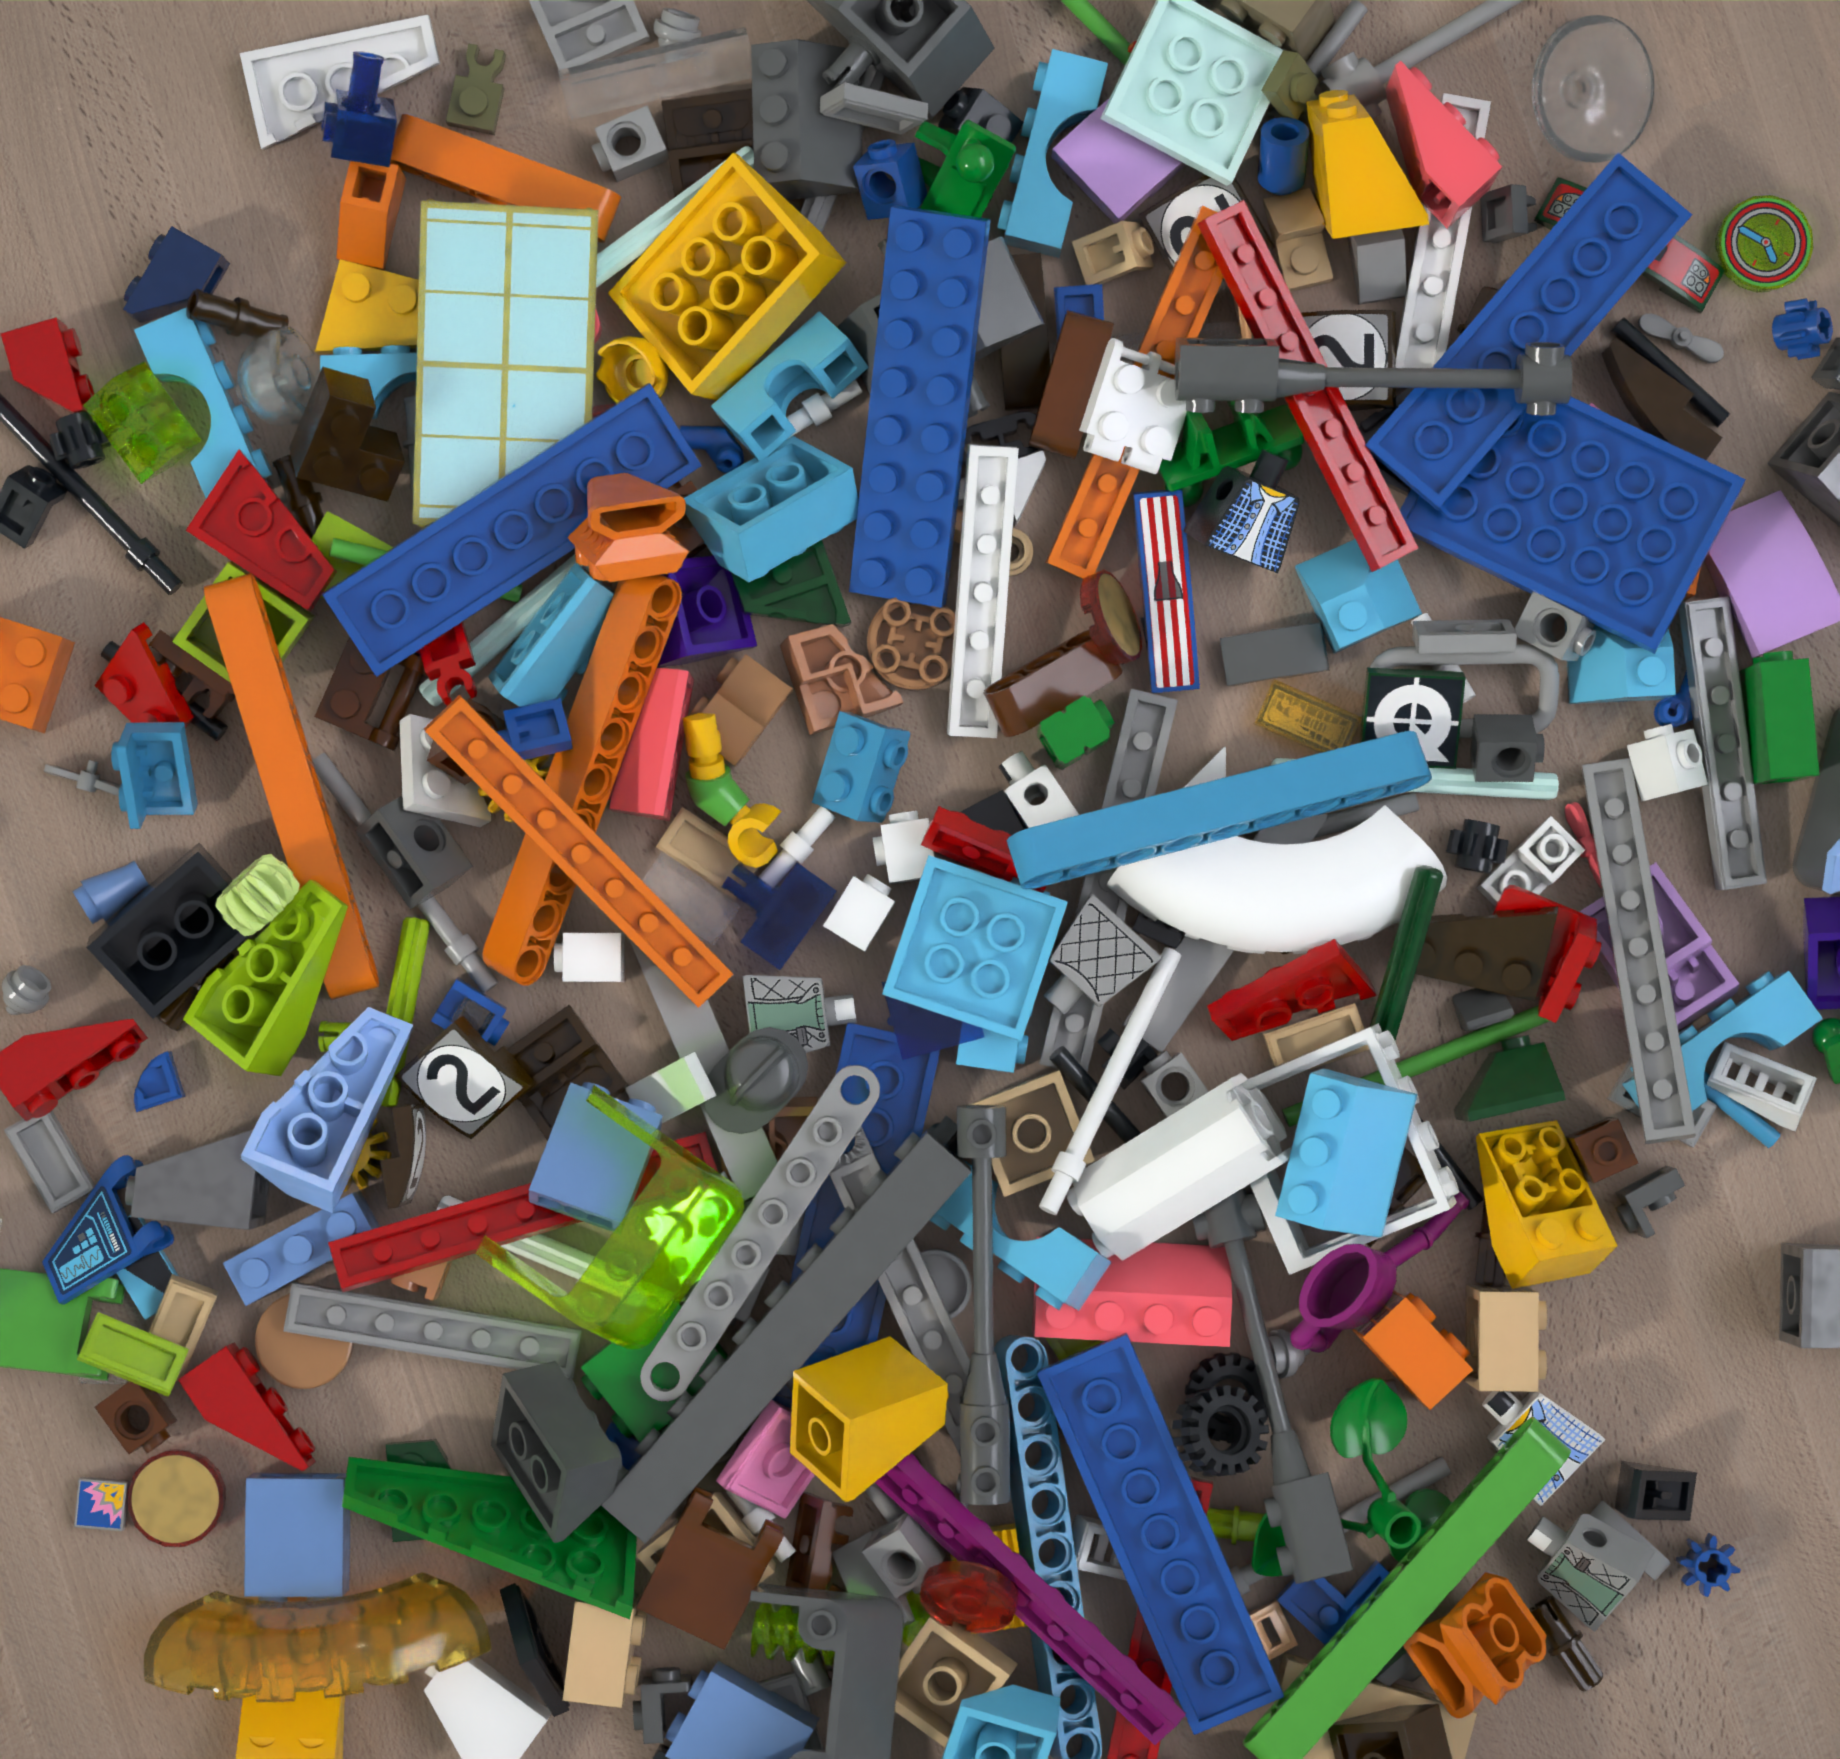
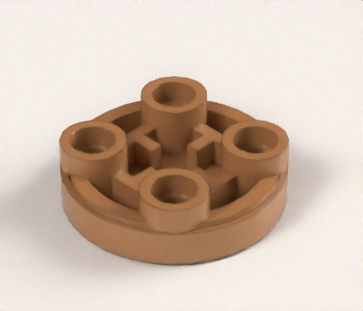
M896 597L888 600L873 617L867 635L869 658L877 673L891 685L910 691L930 689L945 681L951 675L955 613L946 604L940 608L900 601Z
M287 1294L273 1302L259 1320L255 1335L258 1359L265 1371L273 1379L285 1386L296 1389L319 1387L333 1380L344 1370L351 1358L354 1343L284 1332L290 1294Z

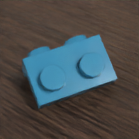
M839 711L812 803L856 821L882 823L894 801L893 790L900 768L905 763L908 755L907 745L910 732L902 728L887 727L851 712Z
M184 722L126 723L119 742H114L112 745L111 760L113 769L120 771L122 783L119 788V806L122 812H127L130 829H141L146 815H194L198 802Z

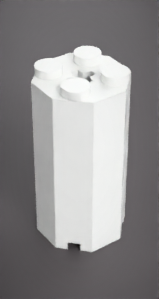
M1242 1073L1230 1078L1083 1170L1077 1183L1073 1182L1074 1187L1069 1189L1066 1194L1067 1200L1079 1216L1084 1215L1093 1230V1243L1101 1255L1109 1258L1115 1254L1122 1261L1289 1160L1291 1148L1282 1152L1279 1143L1287 1138L1283 1124L1265 1095L1257 1087L1248 1092L1241 1085L1248 1080Z

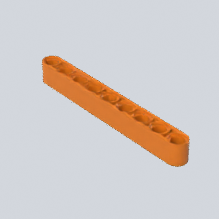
M253 573L204 586L208 611L287 865L293 872V876L300 883L299 890L309 880H314L348 906L323 980L331 1000L379 987L380 983L375 961L256 578Z
M663 575L618 581L567 719L573 749L555 753L545 782L595 832L597 831L680 607L682 591L679 584ZM526 833L482 953L483 961L487 967L523 986L533 984L542 976L576 884Z

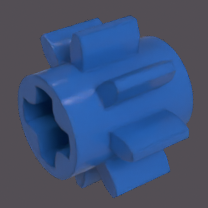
M1807 298L1785 302L1786 314L1776 315L1772 323V334L1777 348L1781 351L1788 350V357H1797L1798 360L1819 357V345L1829 343L1833 334L1832 320L1828 310L1824 307L1817 308V301L1808 302Z
M1712 1533L1707 1534L1705 1543L1697 1544L1688 1538L1686 1541L1690 1549L1686 1557H1676V1561L1685 1566L1688 1573L1683 1575L1681 1581L1685 1585L1690 1586L1699 1580V1591L1705 1597H1708L1711 1593V1587L1719 1586L1728 1592L1730 1587L1726 1581L1730 1574L1740 1573L1741 1571L1740 1568L1730 1563L1728 1558L1736 1549L1730 1544H1725L1716 1549L1717 1538ZM1712 1557L1717 1561L1716 1568H1708L1707 1573L1699 1569L1700 1561L1707 1562Z

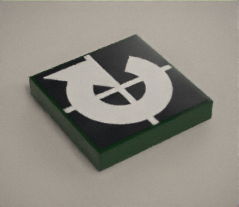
M1367 667L1359 743L1400 732L1414 731L1417 733L1429 768L1456 769L1466 680L1464 672Z

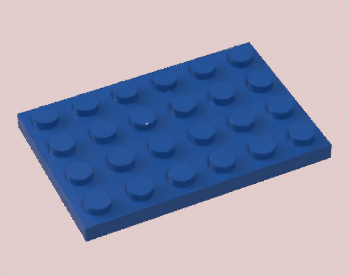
M1570 396L1568 404H1556L1555 415L1527 414L1525 409L1438 510L1411 489L1400 512L1413 537L1530 594L1535 592L1586 616L1590 623L1655 654L1739 496L1746 479Z

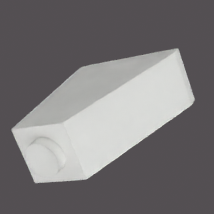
M460 1643L457 1644L451 1654L442 1649L425 1671L432 1680L424 1689V1692L462 1759H520L551 1715L547 1707Z

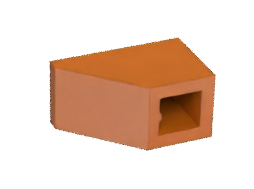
M351 155L340 201L337 260L341 259L385 270L406 182V177L398 165Z

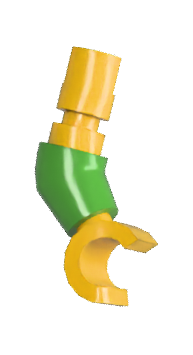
M697 713L683 717L686 751L688 756L691 757L688 761L689 770L685 774V779L692 800L697 807L723 826H726L729 822L733 825L728 833V844L737 860L746 866L754 868L767 864L778 852V849L773 839L764 837L758 830L763 833L782 811L773 805L765 803L754 804L751 807L746 805L750 799L732 779L730 767L724 764V757L719 753L722 750L720 732L717 730L715 714Z

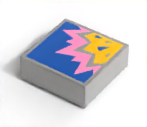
M80 1477L78 1480L74 1527L124 1531L127 1521L130 1481Z

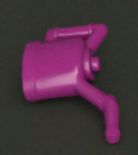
M1459 1191L1458 1194L1454 1195L1457 1203L1451 1209L1433 1216L1422 1227L1414 1229L1411 1235L1384 1253L1363 1244H1346L1325 1255L1315 1264L1302 1286L1299 1295V1311L1304 1319L1291 1332L1290 1340L1292 1345L1300 1350L1310 1349L1313 1352L1321 1353L1332 1346L1342 1330L1354 1329L1368 1323L1381 1312L1391 1298L1397 1282V1267L1422 1250L1430 1249L1463 1209L1466 1210L1471 1200Z

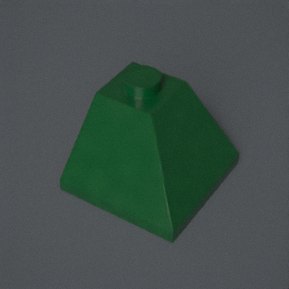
M1529 1035L1501 1040L1502 1050L1488 1054L1454 1109L1456 1120L1471 1122L1566 1100L1564 1090L1545 1042L1531 1043Z

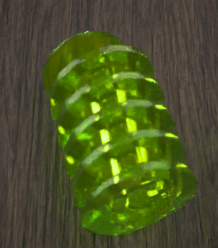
M762 1602L759 1609H756L751 1639L752 1658L755 1657L761 1644H763L767 1659L774 1660L782 1646L786 1661L793 1662L801 1648L806 1663L813 1664L819 1651H822L825 1665L832 1666L834 1664L835 1651L816 1649L805 1643L798 1630L799 1610L797 1613H793L791 1605H780L778 1611H773L772 1603Z

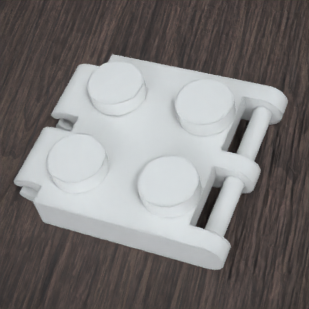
M1111 338L1106 346L1079 431L1087 433L1083 450L1118 462L1124 449L1121 460L1122 464L1153 474L1158 472L1162 459L1171 461L1187 413L1186 401H1176L1175 379L1157 373L1158 370H1162L1175 375V365L1161 360V355L1150 351L1146 355L1123 347V341ZM1120 357L1143 364L1142 368L1122 362Z

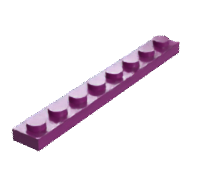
M912 1453L875 1482L960 1563L983 1566L1004 1577L1012 1586L1015 1594L1014 1601L1009 1609L1154 1745L1170 1733L1184 1718L1186 1713L1175 1704L1169 1693L1158 1688L1145 1676L1130 1657L1122 1654L1101 1634L1095 1624L1083 1618L1065 1601L1063 1595L1056 1588L1049 1586L1028 1566V1563L1021 1555L1013 1552L992 1532L986 1522L975 1517L956 1499L954 1493L947 1486L940 1484L929 1474Z

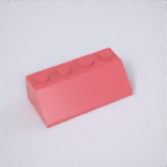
M1080 1239L1099 1253L1092 1239ZM1153 1242L1123 1261L1114 1254L1107 1258L1112 1261L1079 1311L1065 1303L1060 1310L1051 1306L1035 1294L1039 1285L1034 1282L1032 1334L1034 1337L1108 1341L1127 1333L1131 1342L1230 1347L1232 1280L1225 1247L1210 1248L1209 1245Z

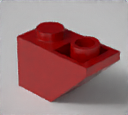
M55 317L0 333L12 376L16 382L72 414L89 411L93 417L89 403L96 401L95 393L89 376L87 374L81 375L76 357L82 356V348L74 328L68 329L63 322Z

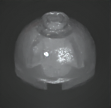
M283 327L266 332L253 339L240 356L237 370L238 379L235 382L236 394L244 406L249 407L256 416L271 425L290 426L300 423L320 374V370L312 375L307 358L315 354L311 346L298 331L292 327Z

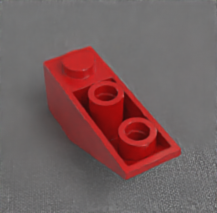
M133 1018L24 1035L0 1051V1089L13 1109L26 1122L33 1117L45 1116L58 1105L59 1099L74 1089L80 1090L92 1084L98 1078L99 1072L114 1061L121 1062L133 1056L140 1048V1044L148 1039V1037Z
M235 1342L229 1344L178 1379L206 1421L301 1471L306 1470L316 1462L311 1455L315 1451L311 1439L301 1427L294 1430L284 1415L288 1411L286 1403L275 1388L270 1387L266 1389L256 1374L261 1370L260 1366L246 1347L239 1349Z

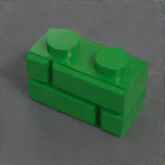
M1084 695L1066 706L1063 713L1058 711L1041 721L1037 729V737L1055 767L1063 770L1080 760L1083 754L1087 756L1105 745L1110 738V729L1113 728L1112 725L1115 722L1101 699L1093 703L1091 698Z

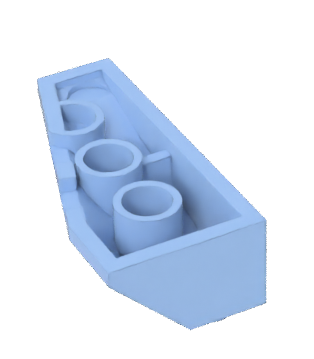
M368 1007L329 1045L328 1051L308 1071L304 1070L294 1080V1085L276 1103L273 1101L261 1113L241 1154V1159L288 1196L333 1213L361 1154L409 1040L413 1024Z

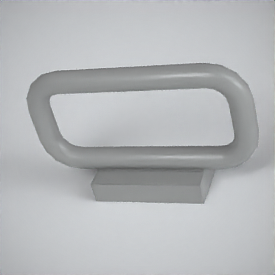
M1510 619L1413 621L1412 639L1415 646L1387 649L1379 654L1369 666L1370 668L1393 669L1398 666L1532 664L1537 667L1540 673L1539 705L1536 712L1532 714L1536 734L1550 725L1555 718L1558 707L1559 671L1556 661L1552 655L1533 645L1516 644L1517 633ZM1461 719L1459 738H1471L1473 719Z

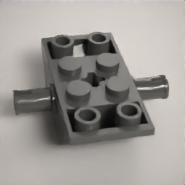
M806 0L850 44L834 63L822 73L826 82L831 84L833 80L835 81L845 71V75L833 89L844 82L854 84L869 66L873 65L906 97L928 103V118L930 120L995 49L972 6L965 0ZM897 5L901 6L904 10L899 21L891 13V9Z
M997 237L988 241L974 362L1045 324L1003 237ZM887 239L882 240L878 244V247L882 251L884 257L886 253ZM881 294L861 304L837 326L849 338L869 367L860 375L869 394L871 392ZM974 374L968 418L979 414V410L984 411L990 407Z

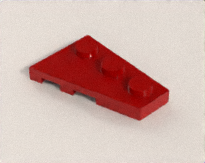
M239 449L186 531L311 612L337 573V570L243 451Z
M1333 939L1323 945L1309 949L1306 954L1283 966L1270 969L1264 976L1241 988L1228 991L1222 998L1207 1005L1212 1021L1231 1041L1285 1025L1291 1020L1292 1014L1299 1011L1316 1008L1318 1014L1336 1009L1334 1000L1358 993L1362 1001L1377 996L1368 976L1341 945Z

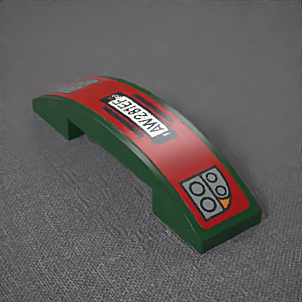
M1558 177L1534 221L1551 230L1587 188ZM1675 235L1641 275L1661 285L1659 291L1701 313L1723 276L1725 269L1692 244Z

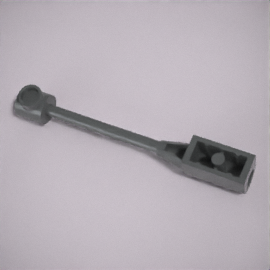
M1176 338L1175 397L1176 401H1186V411L1214 412L1215 401H1235L1234 411L1261 413L1264 412V401H1275L1276 398L1323 390L1324 387L1514 389L1516 402L1527 404V414L1548 416L1556 414V404H1568L1570 400L1572 362L1569 355H1564V344L1529 342L1525 344V354L1517 356L1515 369L1325 367L1323 364L1279 358V345L1274 339Z
M1004 1105L957 1106V1157L972 1158L974 1352L971 1354L964 1397H960L961 1502L971 1505H999L1010 1502L1009 1397L1005 1396L997 1353L994 1352L992 1158L1007 1156L1006 1106Z
M1240 1189L1192 1218L1198 1241L1208 1239L1210 1248L1225 1247L1273 1433L1271 1435L1273 1486L1271 1489L1273 1497L1264 1499L1265 1508L1271 1528L1281 1526L1286 1545L1276 1547L1283 1577L1293 1575L1295 1584L1353 1571L1354 1568L1330 1475L1326 1472L1311 1476L1299 1443L1300 1440L1295 1430L1291 1428L1244 1245L1245 1241L1256 1238V1231L1264 1230L1265 1224L1254 1193L1246 1194L1245 1189Z

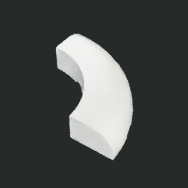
M1384 805L1373 816L1358 826L1324 840L1304 844H1271L1235 836L1120 866L1113 873L1106 886L1133 908L1155 922L1158 919L1185 932L1184 936L1195 940L1202 938L1217 944L1226 945L1227 949L1246 953L1265 954L1266 951L1305 954L1309 949L1323 945L1333 939L1340 945L1355 940L1359 942L1372 937L1373 934L1391 925L1400 923L1413 874L1417 867L1427 865L1442 872L1443 879L1439 892L1446 886L1447 875L1442 863L1433 850Z

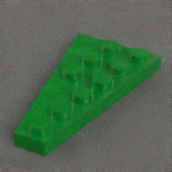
M356 1457L348 1458L342 1500L343 1508L630 1620L633 1608L637 1536L604 1507L599 1506L563 1541L554 1543L510 1476Z

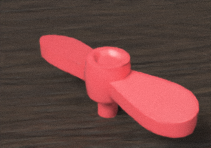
M1572 802L1565 806V817L1577 837L1576 841L1585 849L1580 857H1587L1594 879L1602 889L1593 834L1590 832L1583 808L1579 803Z

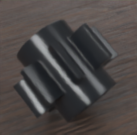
M81 411L64 416L55 422L58 432L49 436L56 461L68 459L71 469H81L105 460L103 448L111 446L110 441L112 440L104 419L93 422L89 411Z
M1464 819L1462 830H1450L1446 853L1457 855L1456 868L1491 874L1493 863H1505L1509 841L1498 838L1500 826Z

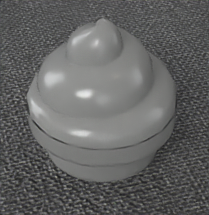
M663 8L661 18L655 19L653 30L655 35L659 37V46L665 50V57L668 60L679 58L684 51L692 49L695 43L699 42L702 33L698 29L699 17L685 11Z
M22 965L17 970L10 971L2 982L3 1000L6 1004L7 1013L11 1015L30 1014L44 1008L49 1001V991L51 990L49 979L41 971L27 965Z
M1283 1329L1272 1330L1268 1334L1278 1378H1287L1295 1375L1298 1368L1303 1365L1305 1356L1310 1352V1349L1300 1350L1295 1348L1290 1340L1291 1332Z

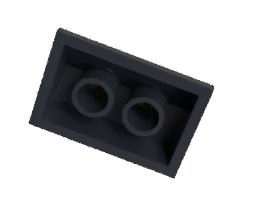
M198 843L89 937L86 948L154 1019L249 936H243L237 929H233L222 918L223 915L217 909V898L230 885L233 879L207 850Z

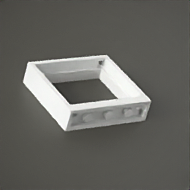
M1379 1023L1248 1078L1246 1082L1241 1084L1248 1092L1255 1087L1261 1090L1364 1045H1368L1386 1086L1418 1094L1411 1078L1408 1075L1405 1077L1401 1076L1394 1060L1400 1057L1396 1042L1388 1030L1382 1032ZM1417 1095V1099H1416V1103H1415V1104H1417V1103L1420 1102L1418 1095ZM1415 1107L1407 1136L1434 1197L1388 1215L1383 1236L1447 1211L1457 1203L1454 1195L1459 1193V1188L1455 1177L1448 1166L1441 1168L1434 1152L1435 1149L1439 1148L1435 1131L1429 1121L1421 1122ZM1273 1169L1250 1183L1289 1275L1315 1265L1330 1251L1346 1244L1364 1245L1381 1238L1344 1233L1309 1248L1299 1223L1275 1216L1282 1189V1184L1276 1170Z

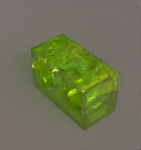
M145 361L113 377L83 405L140 484L174 466L202 441Z

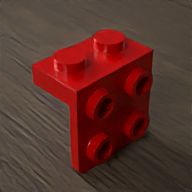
M1508 885L1504 888L1492 915H1495V911L1514 910V913L1537 912L1541 908L1558 907V914L1537 992V997H1539L1538 1016L1556 1023L1563 1008L1571 1011L1576 1003L1582 984L1576 981L1583 967L1591 969L1599 955L1602 943L1597 941V919L1519 886Z

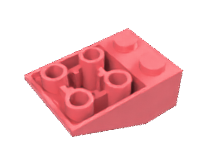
M1400 61L1395 65L1385 89L1386 98L1412 188L1419 200L1448 229L1490 190L1502 169V166L1498 163L1500 157L1487 140L1482 137L1476 140L1464 127L1466 121L1456 107L1449 102L1442 104L1430 92L1432 85L1419 69L1415 67L1408 69Z

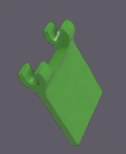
M0 1268V1367L108 1381L110 1373L77 1360V1357L86 1339L93 1300L110 1304H122L125 1292L124 1285L118 1284L119 1280L107 1278L70 1302L62 1305L59 1304L47 1273Z

